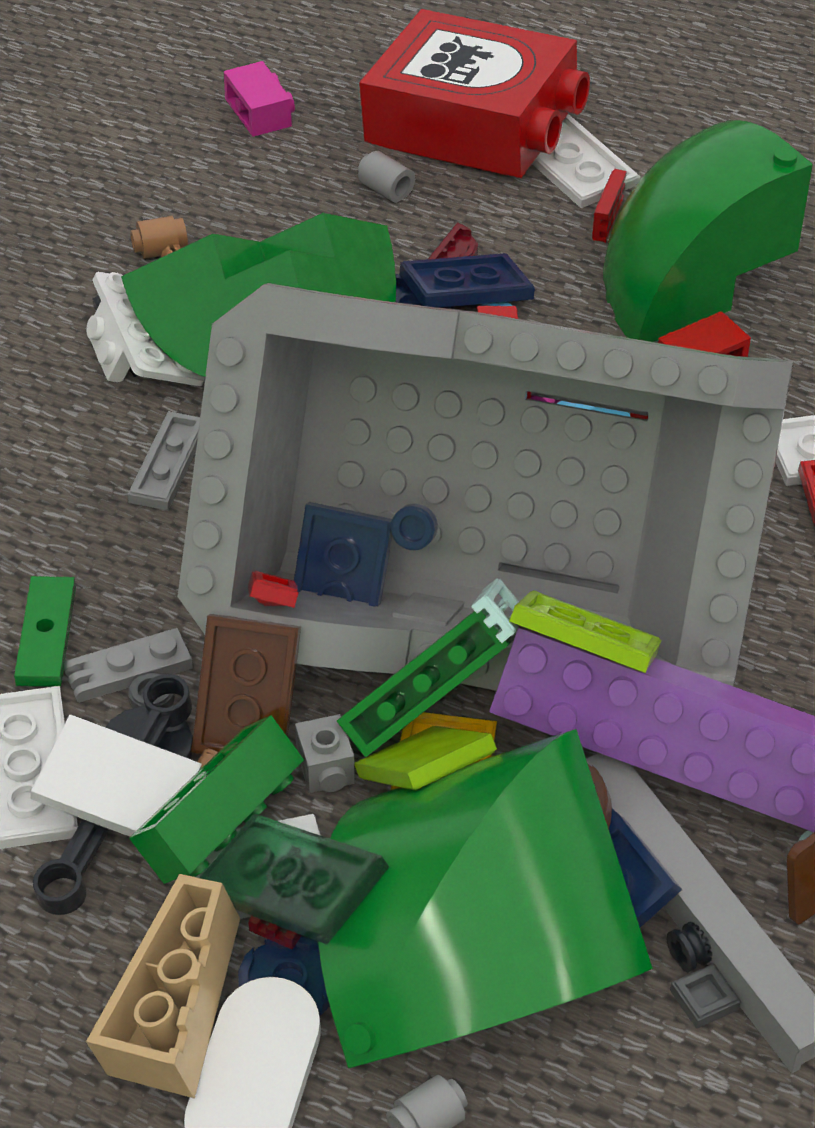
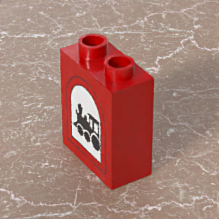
M421 9L359 82L364 141L388 149L522 178L540 152L551 154L554 151L560 138L562 122L569 113L579 115L586 105L590 89V77L588 72L577 70V40Z

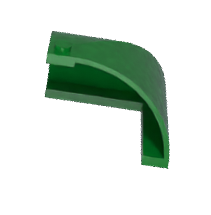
M577 729L474 762L417 790L399 787L359 801L342 816L331 834L325 850L318 885V944L325 989L348 1068L418 1050L519 1019L597 992L653 969Z

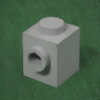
M340 714L295 723L296 749L304 758L300 765L309 793L322 790L325 792H335L346 785L355 784L354 754L347 734L337 723V720L341 717Z

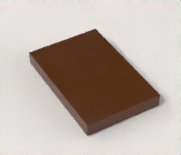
M217 614L207 615L191 752L202 754L205 749L219 752L245 726L270 715L288 737L301 626Z

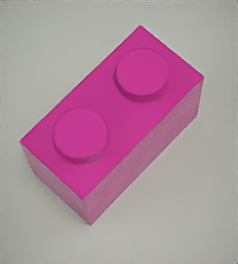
M263 61L224 71L225 99L252 137L292 126L291 113L295 111L293 97L290 92H286L283 89L276 73H271Z

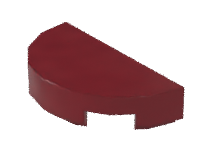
M457 222L428 259L477 256L478 242L472 237L471 230L468 227Z

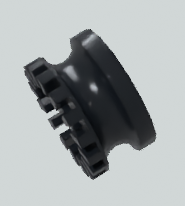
M694 922L684 924L682 932L677 929L668 932L666 937L670 954L682 970L687 973L696 969L697 962L705 965L712 961L711 946L705 944L708 939L707 937L702 939L701 936H703L704 932L703 930L699 931V926L695 925Z

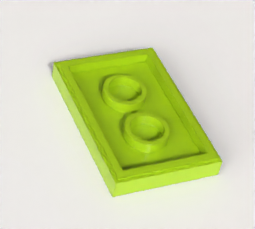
M534 590L530 591L514 606L509 621L646 673L655 659L662 642L659 637Z
M432 726L355 762L354 766L359 778L363 780L417 790L495 753L494 751L497 748L490 733Z

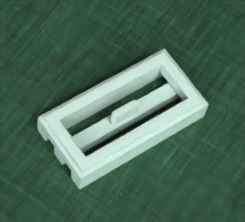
M496 578L483 589L471 607L476 613H479L484 608L489 614L484 619V623L488 628H491L496 623L501 627L496 635L501 643L512 636L519 627V625L509 622L511 615L507 618L504 614L508 606L513 611L514 606L519 601L501 579L498 580ZM499 594L502 598L495 603L494 598Z

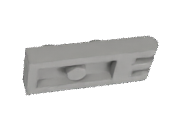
M178 628L76 657L64 663V672L69 677V684L74 690L75 698L79 703L129 688L131 682L143 674H176L193 669L192 658Z

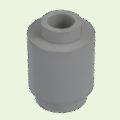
M435 1075L395 1100L394 1108L386 1113V1118L390 1128H453L465 1120L464 1108L468 1103L463 1090L455 1080H446L440 1075Z

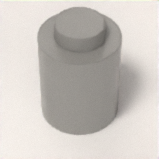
M373 151L364 156L359 163V181L390 201L397 203L411 193L415 184V173L380 151Z

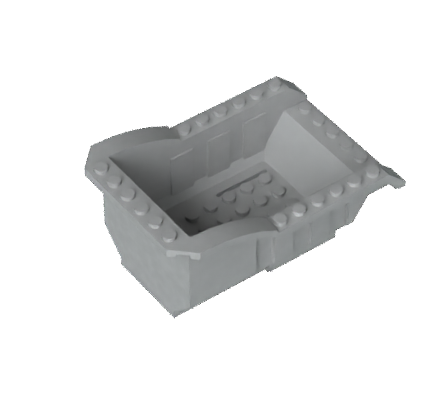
M271 283L264 284L212 323L177 597L204 634L206 631L207 615L209 614L301 626L297 664L395 674L472 613L474 609L471 606L486 586L498 578V580L501 579L518 601L534 590L659 637L662 642L655 657L656 659L734 687L793 362L773 358L731 356L480 312L388 302ZM530 391L532 396L648 416V420L526 399L527 392ZM308 502L390 519L404 506L416 503L428 507L436 516L438 523L437 534L432 542L420 550L404 549L392 537L382 601L378 607L369 606V603L355 600L349 602L345 598L324 594L318 596V593L304 590L299 592L295 608L288 606H264L255 598L249 596L248 584L251 573L254 571L294 580L305 505ZM497 594L494 598V602L496 603L502 597L499 594ZM508 606L504 611V614L508 618V616H510L513 611ZM513 641L461 682V684L497 691Z

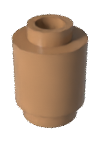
M173 216L137 221L136 230L130 231L134 253L141 252L143 259L161 256L163 250L168 246L174 252L172 244L180 245L182 248L188 245L183 218L174 219Z

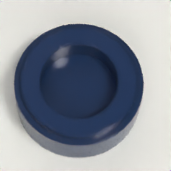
M414 503L404 506L393 516L391 521L393 539L399 546L407 550L414 551L426 547L433 541L438 530L436 516L428 507L422 504Z

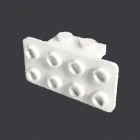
M96 272L92 281L101 302L95 314L89 318L86 332L107 380L112 382L123 381L131 367L132 371L141 377L202 386L205 382V377L184 368L170 358L145 331L127 297L121 278L123 275L115 272L110 274Z

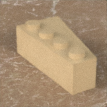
M179 874L86 1040V1043L108 1076L195 1099L240 922V916L222 883Z

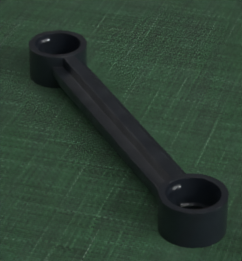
M162 674L152 678L145 685L143 700L146 711L131 737L157 747L167 728L178 726L188 719L192 711V702L188 685L184 679L174 674ZM165 694H177L183 697L180 702L172 707L160 708L153 705L157 698ZM82 819L60 859L48 861L39 867L33 877V888L42 909L51 914L65 915L74 912L84 903L86 888L82 877L110 829ZM67 878L76 882L73 889L63 896L50 897L43 894L45 887L57 879Z

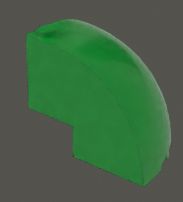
M741 120L725 121L708 127L679 143L660 158L640 179L626 199L613 226L606 250L603 267L605 296L607 303H610L613 309L615 321L625 336L631 339L655 342L658 341V338L693 324L700 319L707 318L721 311L726 313L732 309L736 276L798 252L813 164L777 134L763 126Z
M327 213L314 216L260 242L210 234L121 276L134 313L156 345L178 364L203 377L206 376L212 323L264 284L271 283L388 302L396 301L395 262L388 226Z

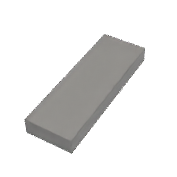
M167 412L128 492V503L169 510L195 455L200 417Z

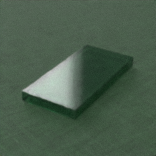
M253 814L200 878L222 883L236 910L328 944L389 869V866L381 855Z

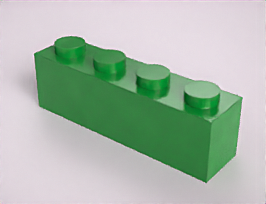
M484 608L479 613H476L474 610L349 709L337 720V723L366 758L505 649L514 640L516 632L501 643L496 637L501 627L496 623L491 628H488L484 623V619L489 614Z
M271 715L245 726L134 832L129 839L163 884L176 880L179 874L196 877L209 866L210 863L206 858L214 850L218 852L224 849L238 837L239 834L235 829L242 822L247 823L265 810L267 805L264 800L270 794L275 795L292 783L294 777L291 773L304 761V758Z

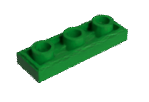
M31 576L14 674L16 686L61 687L76 592L75 577Z

